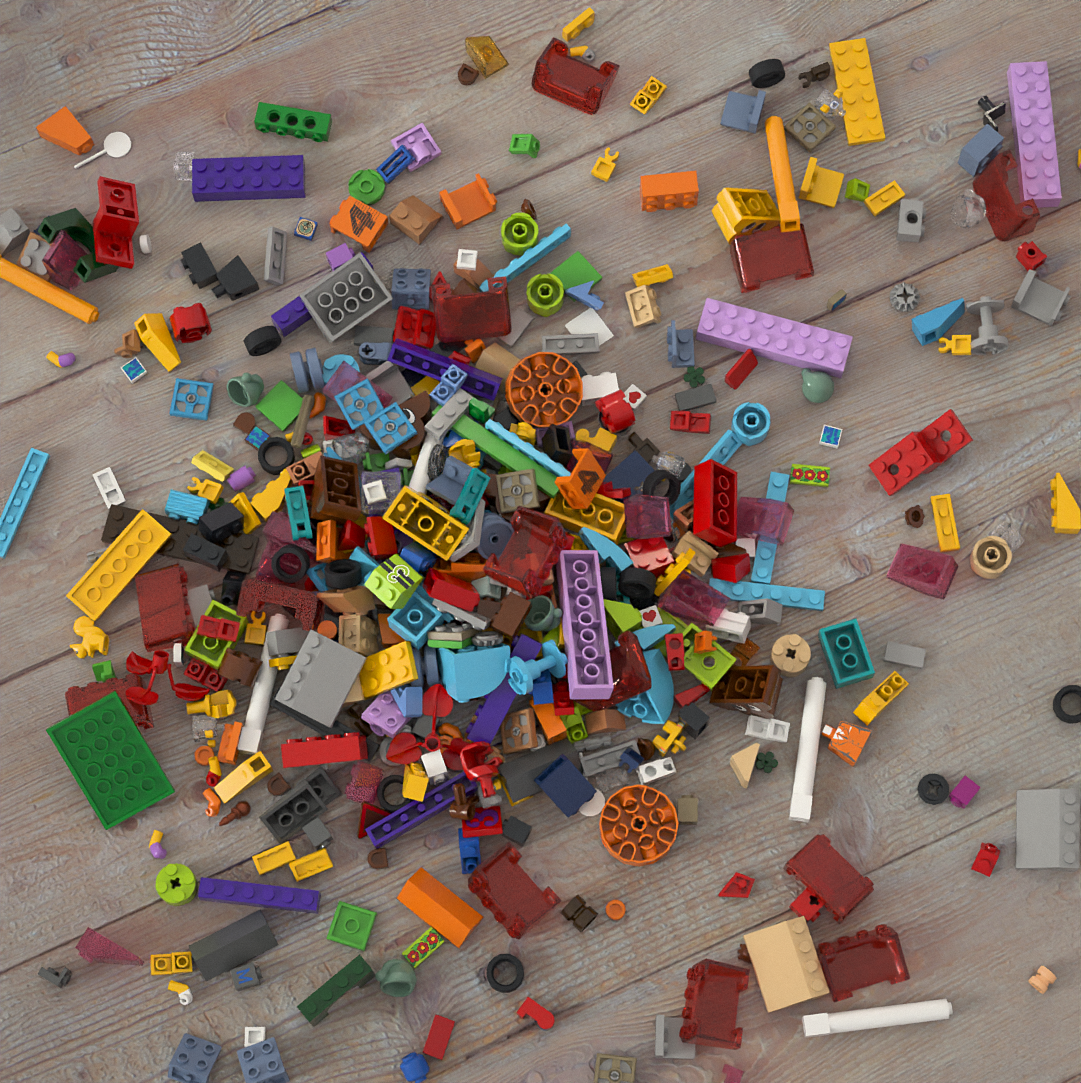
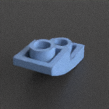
M452 364L441 376V382L429 394L430 398L443 407L460 389L468 374Z

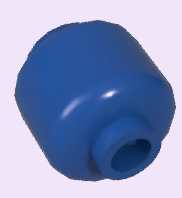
M412 1052L402 1058L403 1062L400 1064V1069L407 1081L420 1083L427 1079L426 1075L430 1067L422 1054Z

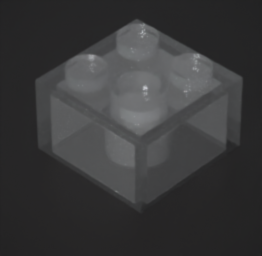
M362 471V485L381 480L387 498L386 500L368 505L363 486H361L362 514L386 513L402 489L401 472Z

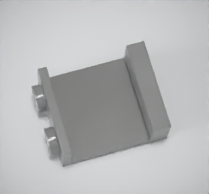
M1029 269L1011 307L1052 326L1054 321H1059L1063 311H1060L1062 305L1066 306L1071 297L1068 295L1070 288L1067 287L1065 292L1034 278L1036 272Z
M389 361L384 362L359 380V382H362L367 378L369 379L384 408L395 402L400 405L415 397L397 364Z

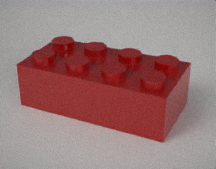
M710 459L694 466L693 535L718 547L737 541V472Z
M360 732L344 733L343 738H341V734L326 735L325 740H322L321 736L307 737L306 742H303L302 738L286 740L287 744H281L283 768L368 759L366 736H360Z

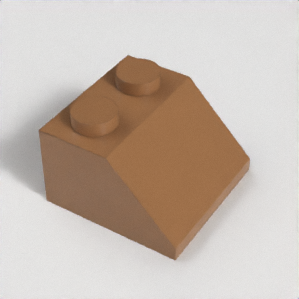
M412 195L401 201L389 217L391 225L420 245L441 220L442 215Z
M356 585L347 589L334 588L317 593V597L334 612H343V615L354 613L357 616L366 615L368 610L375 609L373 592L366 586Z

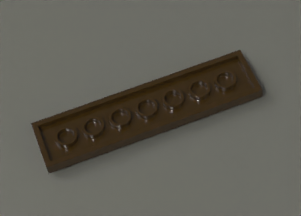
M111 504L101 541L112 544L139 514L140 510ZM147 512L172 534L156 554L199 563L185 556L183 548L191 533L207 540L199 531V524L195 525L187 523L185 520H175L167 516ZM238 532L213 543L226 549L228 553L222 569L250 575L259 537Z

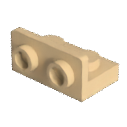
M642 285L625 292L635 328L652 322L661 323V310L656 304L655 299H657V295L654 289L647 285Z
M688 531L679 539L671 555L677 558L681 552L685 553L689 548L694 550L696 553L687 567L702 577L711 564V559H715L719 553Z

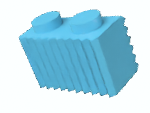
M171 489L164 511L168 518L175 520L183 519L187 520V523L197 525L199 517L207 513L209 500Z

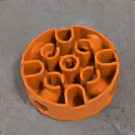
M537 352L522 358L510 370L505 382V399L510 411L520 422H526L534 428H546L551 424L559 425L567 422L577 411L583 398V382L577 368L566 358L554 352ZM542 387L547 388V392L543 393L540 389Z
M638 784L623 787L609 797L601 812L599 830L602 843L611 856L623 864L640 867L654 864L668 854L675 843L679 823L676 809L665 794L654 788ZM635 823L643 824L642 829L635 828Z

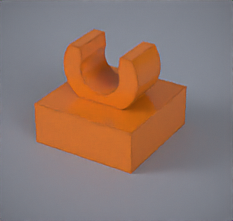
M469 338L464 342L467 345L464 350L467 357L471 358L470 361L473 364L479 360L483 350L486 349L480 338L475 341Z
M706 630L696 633L694 653L703 654L715 651L716 647H712V641L717 640V637L712 636V632Z

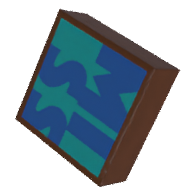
M255 425L244 440L258 451L260 445L265 440L271 438V435Z

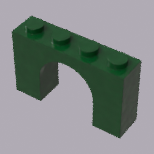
M76 208L43 219L38 232L49 244L62 239H74L85 245L90 251V254L79 258L73 269L84 283L117 271L119 266L96 262L93 226Z
M359 954L300 1003L297 1008L309 1023L315 1027L329 1015L327 1011L337 1000L356 986H359V988L363 987L375 977V973Z

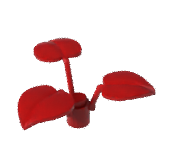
M132 651L126 660V669L129 672L137 675L152 673L147 689L130 687L126 690V698L135 703L152 705L158 701L159 695L152 692L151 688L155 675L163 674L166 670L168 671L171 688L173 691H176L175 695L178 698L187 701H197L207 695L210 689L186 683L174 684L171 664H168L169 653L166 651H155L152 661Z
M438 683L429 687L422 696V713L427 716L433 715L432 733L425 737L424 743H416V738L411 733L403 732L397 734L390 743L386 759L398 764H411V762L419 760L422 755L419 746L426 747L431 752L437 751L439 748H447L442 754L445 765L452 770H463L460 753L470 743L463 738L456 737L452 739L450 745L441 744L440 736L435 733L436 716L445 717L453 708V699L441 684Z

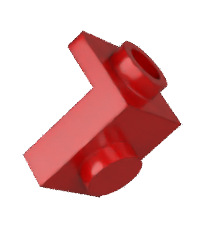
M982 843L971 869L990 877L999 858L1000 850L991 843Z

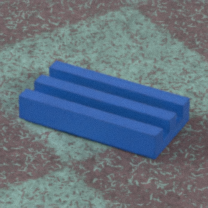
M402 144L376 170L385 182L389 184L415 158L407 150V147ZM402 152H404V154L397 161H395L385 172H383V170L387 166H389Z

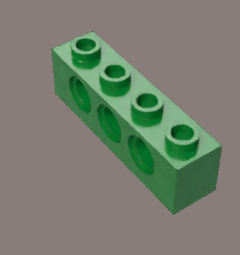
M259 102L254 123L256 129L263 133L274 132L280 136L291 135L298 139L309 138L315 142H328L332 118L331 114ZM272 119H279L277 122H271ZM290 122H297L296 125H289ZM309 125H315L312 129L307 128Z

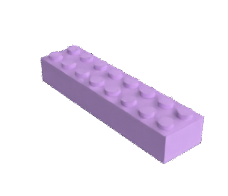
M1047 61L1010 63L1007 79L1021 209L1058 207L1062 196Z
M710 298L706 299L696 334V340L744 353L747 349H751L756 356L800 368H809L812 371L824 372L838 378H842L853 338L849 335Z
M559 550L555 563L560 609L563 612L561 618L565 655L568 660L567 673L570 699H609L614 686L598 550Z

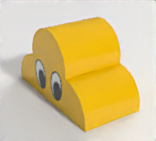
M724 188L717 195L718 203L712 209V214L729 245L741 244L754 237L757 233L766 232L780 224L779 211L767 190Z
M404 485L382 517L446 561L469 530L465 524L460 522L459 519L452 517L450 512L438 502Z

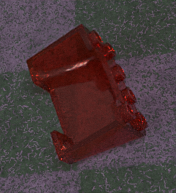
M1011 150L996 155L974 179L972 184L995 236L1004 242L1033 232L1040 217V212L1033 198L1015 204L1006 185L1008 181L1007 171L1018 166ZM1024 206H1030L1033 209V213L1027 215L1022 209Z
M800 223V230L781 232V226H775L764 232L763 230H758L751 235H738L731 242L730 255L741 293L760 289L761 282L794 274L795 280L814 276L813 263L804 224Z
M506 276L487 278L489 288L487 292L451 296L450 283L431 285L438 340L448 343L500 337L510 334L512 324ZM495 283L503 284L499 288L493 287V284ZM439 289L446 290L444 294L436 293Z
M518 506L510 520L514 530L513 535L500 558L497 559L496 555L491 553L483 570L485 575L534 599L540 594L544 581L549 578L553 565L558 562L559 554L566 547L568 538L559 518Z
M178 563L135 575L143 640L147 652L174 648L175 643L187 646L195 629L192 627V622H188L187 615H191L189 603L186 604L185 597L188 596L187 586L185 585V583H188V577L184 566L181 567Z
M509 841L474 869L468 879V888L480 898L482 905L494 914L495 920L507 929V933L511 938L521 939L553 911L562 900L549 886L543 892L518 865L522 855Z
M886 924L878 925L871 931H859L852 937H839L836 942L820 943L818 948L815 949L831 999L834 1003L853 997L851 991L886 980L892 985L910 979L898 933Z
M707 958L688 969V986L684 993L686 1002L682 1010V1018L684 1020L679 1032V1037L683 1043L731 1050L741 1048L743 1028L735 1029L739 993L748 989L750 969Z

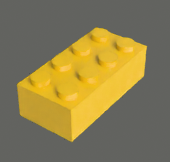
M559 492L554 499H550L545 510V520L548 522L562 524L563 528L576 533L581 528L586 527L607 537L616 545H618L631 516V506L597 493L588 509H572L562 493Z

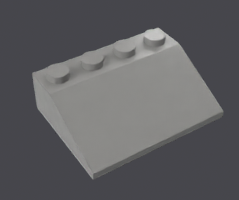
M361 252L299 295L329 343H332L393 299Z
M310 630L275 700L332 728L367 658Z
M1037 789L1016 791V869L1076 872L1079 869V790Z

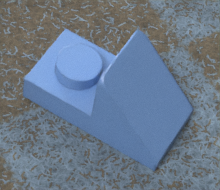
M594 280L569 288L564 292V294L596 311L600 310L604 302L600 301L599 296L593 293L588 294Z
M409 683L390 690L404 718L422 716V687H410Z

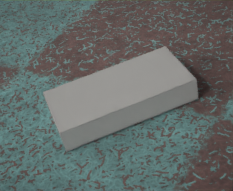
M518 307L496 338L512 348L532 323L534 317Z
M888 641L884 662L922 669L926 649Z

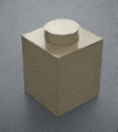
M682 795L681 798H678V825H697L698 798H693V795Z

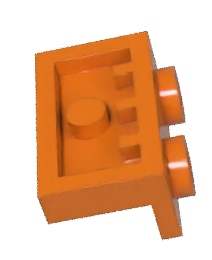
M234 721V725L225 724L217 756L219 762L236 765L239 754L237 748L242 727H244L242 723Z

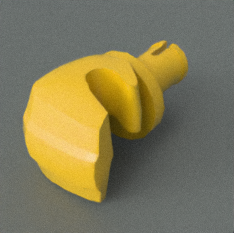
M461 439L449 448V456L455 457L472 468L480 466V452H476L473 440Z
M232 690L218 691L212 695L207 694L204 701L186 703L188 715L205 712L208 718L231 716L235 713V707L237 706V700Z

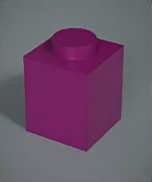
M965 775L948 797L953 805L964 809L981 787Z

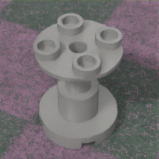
M985 296L980 298L978 302L966 304L968 313L981 315L982 326L978 328L979 338L970 343L973 354L986 355V352L992 351V355L1008 350V338L998 336V328L996 325H993L992 313L1001 311L1005 307L1004 300H992V297Z

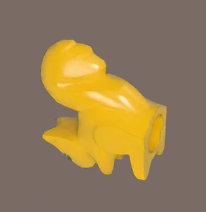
M79 617L74 623L73 630L76 635L83 637V641L81 644H71L70 648L74 649L80 659H84L87 654L94 658L96 650L103 655H107L110 641L109 636L101 628L94 626V621L90 617Z

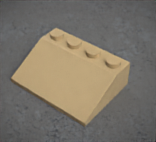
M804 916L743 936L768 1013L821 998L830 993Z

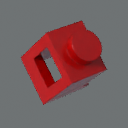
M1033 241L1029 244L1027 242L1021 244L1016 258L1027 271L1029 269L1036 270L1045 263L1047 255L1043 254Z

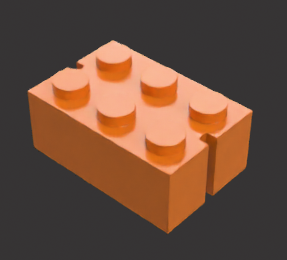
M696 171L640 176L642 211L655 212L657 209L674 210L677 207L688 209L697 206L699 189Z

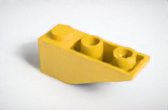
M162 313L142 315L134 323L140 339L168 372H171L181 363V360Z
M286 468L280 473L278 479L270 481L266 489L262 493L259 492L254 495L252 502H250L252 508L267 524L282 512L286 501L284 489L291 488L293 481Z
M1056 473L1050 483L1051 490H1054V497L1051 498V509H1054V516L1051 517V526L1054 527L1055 533L1078 534L1081 529L1080 508L1060 473Z
M894 671L862 700L853 713L868 726L909 683Z
M259 751L238 766L216 785L214 789L223 803L226 804L273 772V769L262 752Z
M417 762L405 764L403 797L423 802L429 778L422 764Z

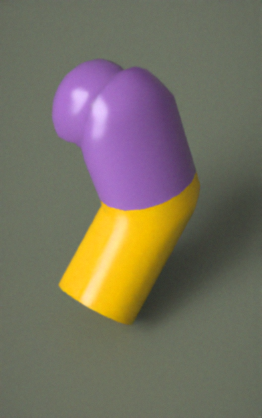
M50 351L46 357L60 368L70 366L76 360L73 353L58 356L53 351Z
M154 830L149 843V849L153 857L164 859L167 851L162 849L160 845L163 833Z

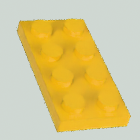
M404 641L366 657L367 660L359 673L364 700L417 680L418 675L411 642Z

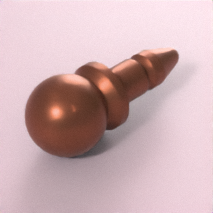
M246 801L238 802L235 807L231 808V813L222 818L219 826L227 825L234 819L240 820L241 817L247 816L251 811L250 804Z

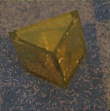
M490 36L467 37L465 39L466 52L485 79L509 65Z

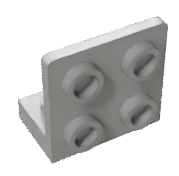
M656 1015L655 1058L695 1059L696 1019L664 1017L665 1015Z

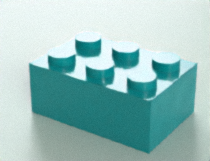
M857 619L819 629L818 638L836 689L873 678L875 671Z

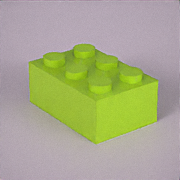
M212 600L204 615L239 622L240 627L236 642L196 635L197 626L184 650L188 656L218 670L227 647L235 648L249 621L246 616Z

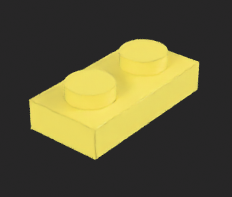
M204 450L195 455L191 462L200 470L209 473L215 479L222 482L230 477L234 471L232 467Z

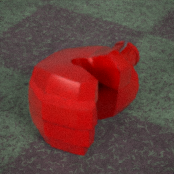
M480 741L466 745L462 749L460 757L467 778L471 782H480L483 797L489 798L496 795L491 778L499 774L498 767L501 765L502 760L500 757H495L490 761L484 762V758L494 750L488 742Z

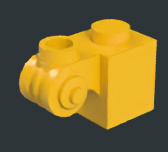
M526 422L511 423L509 432L515 433L525 443L528 442L533 446L535 445L536 429Z
M601 427L593 438L589 437V432L586 429H580L576 432L575 448H589L593 456L599 460H607L617 442V435L611 434Z

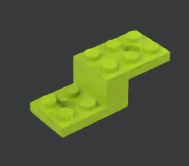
M660 604L657 609L663 624H674L676 631L672 634L683 633L685 669L712 690L737 659L715 641H712V647H716L715 651L703 654L694 653L695 634L702 632V630L692 622L688 626L664 605ZM663 639L653 648L660 649L663 657L667 659L665 639ZM705 658H712L715 664L712 667L705 666L703 663Z

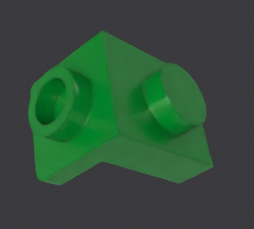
M473 397L469 401V415L483 424L495 413V408L482 400L479 401Z

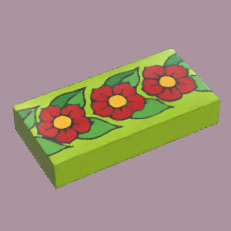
M792 464L790 484L828 487L830 467Z
M430 927L401 954L416 969L445 941Z

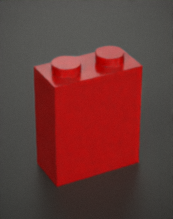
M429 568L422 584L429 597L470 612L473 611L474 607L478 606L480 594L472 583Z

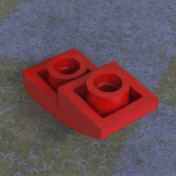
M195 658L191 659L184 672L186 677L215 692L222 691L228 678L217 673L218 670Z
M558 682L552 684L555 716L575 714L573 699H570L569 683Z

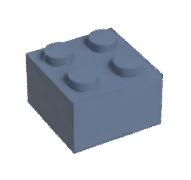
M987 123L962 148L958 164L973 177L978 173L982 174L987 169V164L990 161L994 162L999 157V151L1003 148L1002 142L1004 137Z

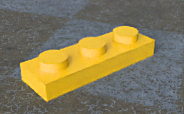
M689 548L685 553L681 552L675 559L676 563H671L664 571L666 574L664 576L660 575L656 579L655 595L659 596L691 562L696 553L694 550Z

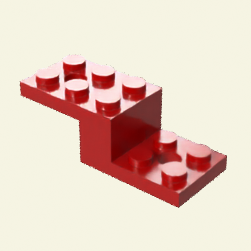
M100 176L97 181L100 207L93 220L96 262L132 269L134 266L132 236L139 224L135 184Z
M949 409L922 431L911 432L868 466L887 494L892 496L919 475L932 472L971 443L973 439L954 411ZM946 430L951 433V438L947 442L943 439V433ZM893 464L899 467V472L896 475L891 473V466Z

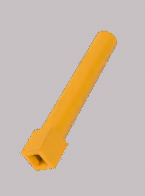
M771 116L765 120L764 124L781 232L800 230V216L795 197L783 120L778 116Z
M0 255V278L88 324L97 321L100 314L98 307L13 264Z

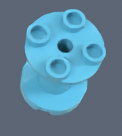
M553 640L543 643V658L538 661L531 659L524 662L517 656L505 661V673L509 672L511 677L508 679V682L517 694L525 695L533 690V680L539 678L544 670L549 669L557 678H562L566 675L565 664L568 663L567 657L559 651Z

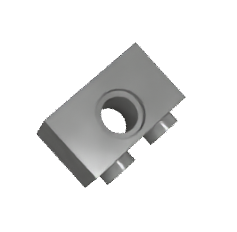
M901 199L896 240L919 242L920 236H924L925 225L921 224L922 219H925L926 208H923V201ZM907 219H914L916 223H910Z

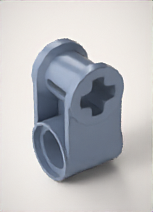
M365 342L359 347L360 361L367 365H382L388 360L393 343Z

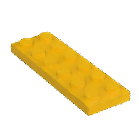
M861 38L829 43L837 89L843 91L839 101L848 146L885 141L866 39Z
M142 509L66 597L96 622L172 534Z

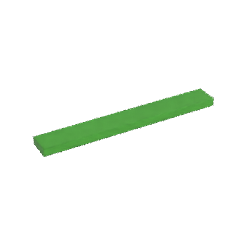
M440 404L432 412V417L442 408ZM465 414L451 427L452 431L464 439L473 440L477 448L511 471L535 469L537 488L554 499L560 492L555 484L557 477Z

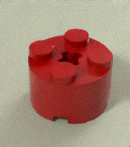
M195 303L186 308L180 306L173 309L174 313L170 316L169 320L177 342L179 340L182 343L196 342L201 340L202 335L205 333L208 336L212 332L206 309L202 303Z
M620 389L595 401L597 409L603 414L601 421L605 428L608 427L611 434L634 425V421H636L632 407L629 402L627 403L623 400L626 396Z

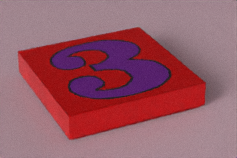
M500 805L475 808V816L471 821L462 820L463 838L503 834Z

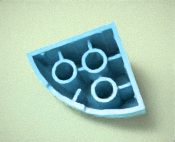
M500 643L487 647L471 644L463 649L436 648L438 669L447 693L458 702L463 703L493 691L507 674L505 673L504 664L507 659H510V646Z
M660 649L637 652L611 664L614 689L610 698L605 699V701L608 702L610 700L618 707L617 710L630 718L635 716L642 719V722L664 724L672 711L674 686L671 672L668 671V665Z

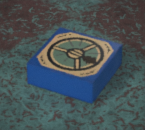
M300 217L294 231V236L312 241L318 222Z

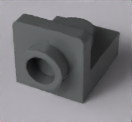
M41 967L38 975L62 988L63 985L66 986L70 981L71 970L65 967L60 976L57 977L59 973L54 969L48 967L46 970Z

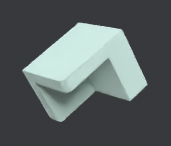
M489 576L471 582L480 594V600H483V597L493 598L494 601L501 599V586L489 583Z

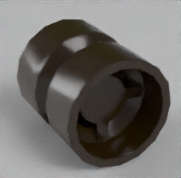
M576 895L560 913L568 921L573 920V926L579 932H582L597 917L598 913L591 906L586 907V901L579 895Z

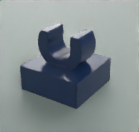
M628 747L620 756L622 760L619 762V766L621 767L624 763H627L629 765L627 773H630L637 769L645 758Z

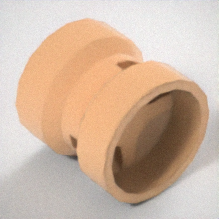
M1041 966L1037 970L1038 975L1032 976L1028 981L1038 992L1044 994L1048 990V985L1053 984L1057 978L1049 969Z

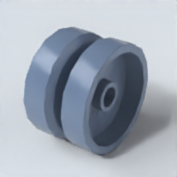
M316 347L306 349V362L303 361L302 354L299 351L290 353L299 393L309 391L308 379L312 380L315 389L325 388L322 377L324 373L321 360L318 359Z
M484 513L480 545L474 549L483 558L490 561L504 559L513 551L516 545L517 536L515 529L500 515Z
M426 644L424 646V657H421L420 649L417 650L411 646L418 679L411 682L412 687L423 688V676L425 675L430 687L438 684L439 670L436 648L429 647Z

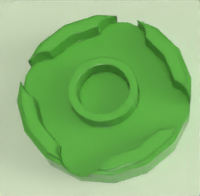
M359 170L349 180L348 190L350 196L366 205L377 203L384 195V180L374 170Z

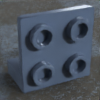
M759 90L758 95L753 97L729 91L720 124L756 134L766 92Z
M399 268L393 270L392 309L405 306L416 310H430V269Z
M671 320V326H667L668 362H672V368L694 367L693 329L676 330L675 320Z
M449 456L446 459L443 474L428 483L426 489L434 495L447 500L450 504L455 505L472 467L453 456Z
M185 1033L169 1063L168 1078L182 1083H208L210 1072L222 1047Z
M274 1037L237 1051L246 1083H287L290 1081Z

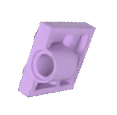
M423 123L391 140L395 150L403 144L410 151L411 155L414 156L415 160L407 167L409 172L442 154Z
M389 691L380 694L361 716V719L370 724L371 730L376 735L384 736L386 734L392 739L412 718H404L392 693Z

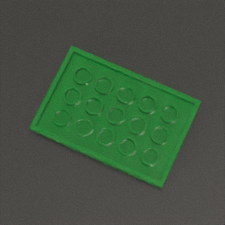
M116 690L46 729L106 830L175 792L174 787Z

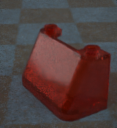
M553 37L536 61L531 82L533 89L540 94L584 113L596 114L619 71L620 65L605 61L600 69L568 56L567 44Z
M630 631L623 632L618 636L620 646L609 650L614 686L610 698L571 699L572 701L589 710L602 711L651 689L652 679L638 637Z
M816 834L785 864L783 869L789 875L796 874L795 879L797 881L800 880L827 907L829 912L833 910V919L841 925L874 891L872 887L874 883L868 877H863L830 845L831 841L824 834L821 836Z

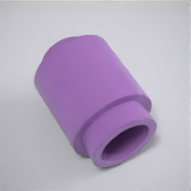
M244 465L232 473L227 481L235 492L237 490L241 491L255 482L254 477L256 474L251 467L246 468Z

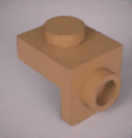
M133 329L122 334L123 346L114 350L115 354L121 355L123 358H131L134 354L139 353L141 340L137 330Z

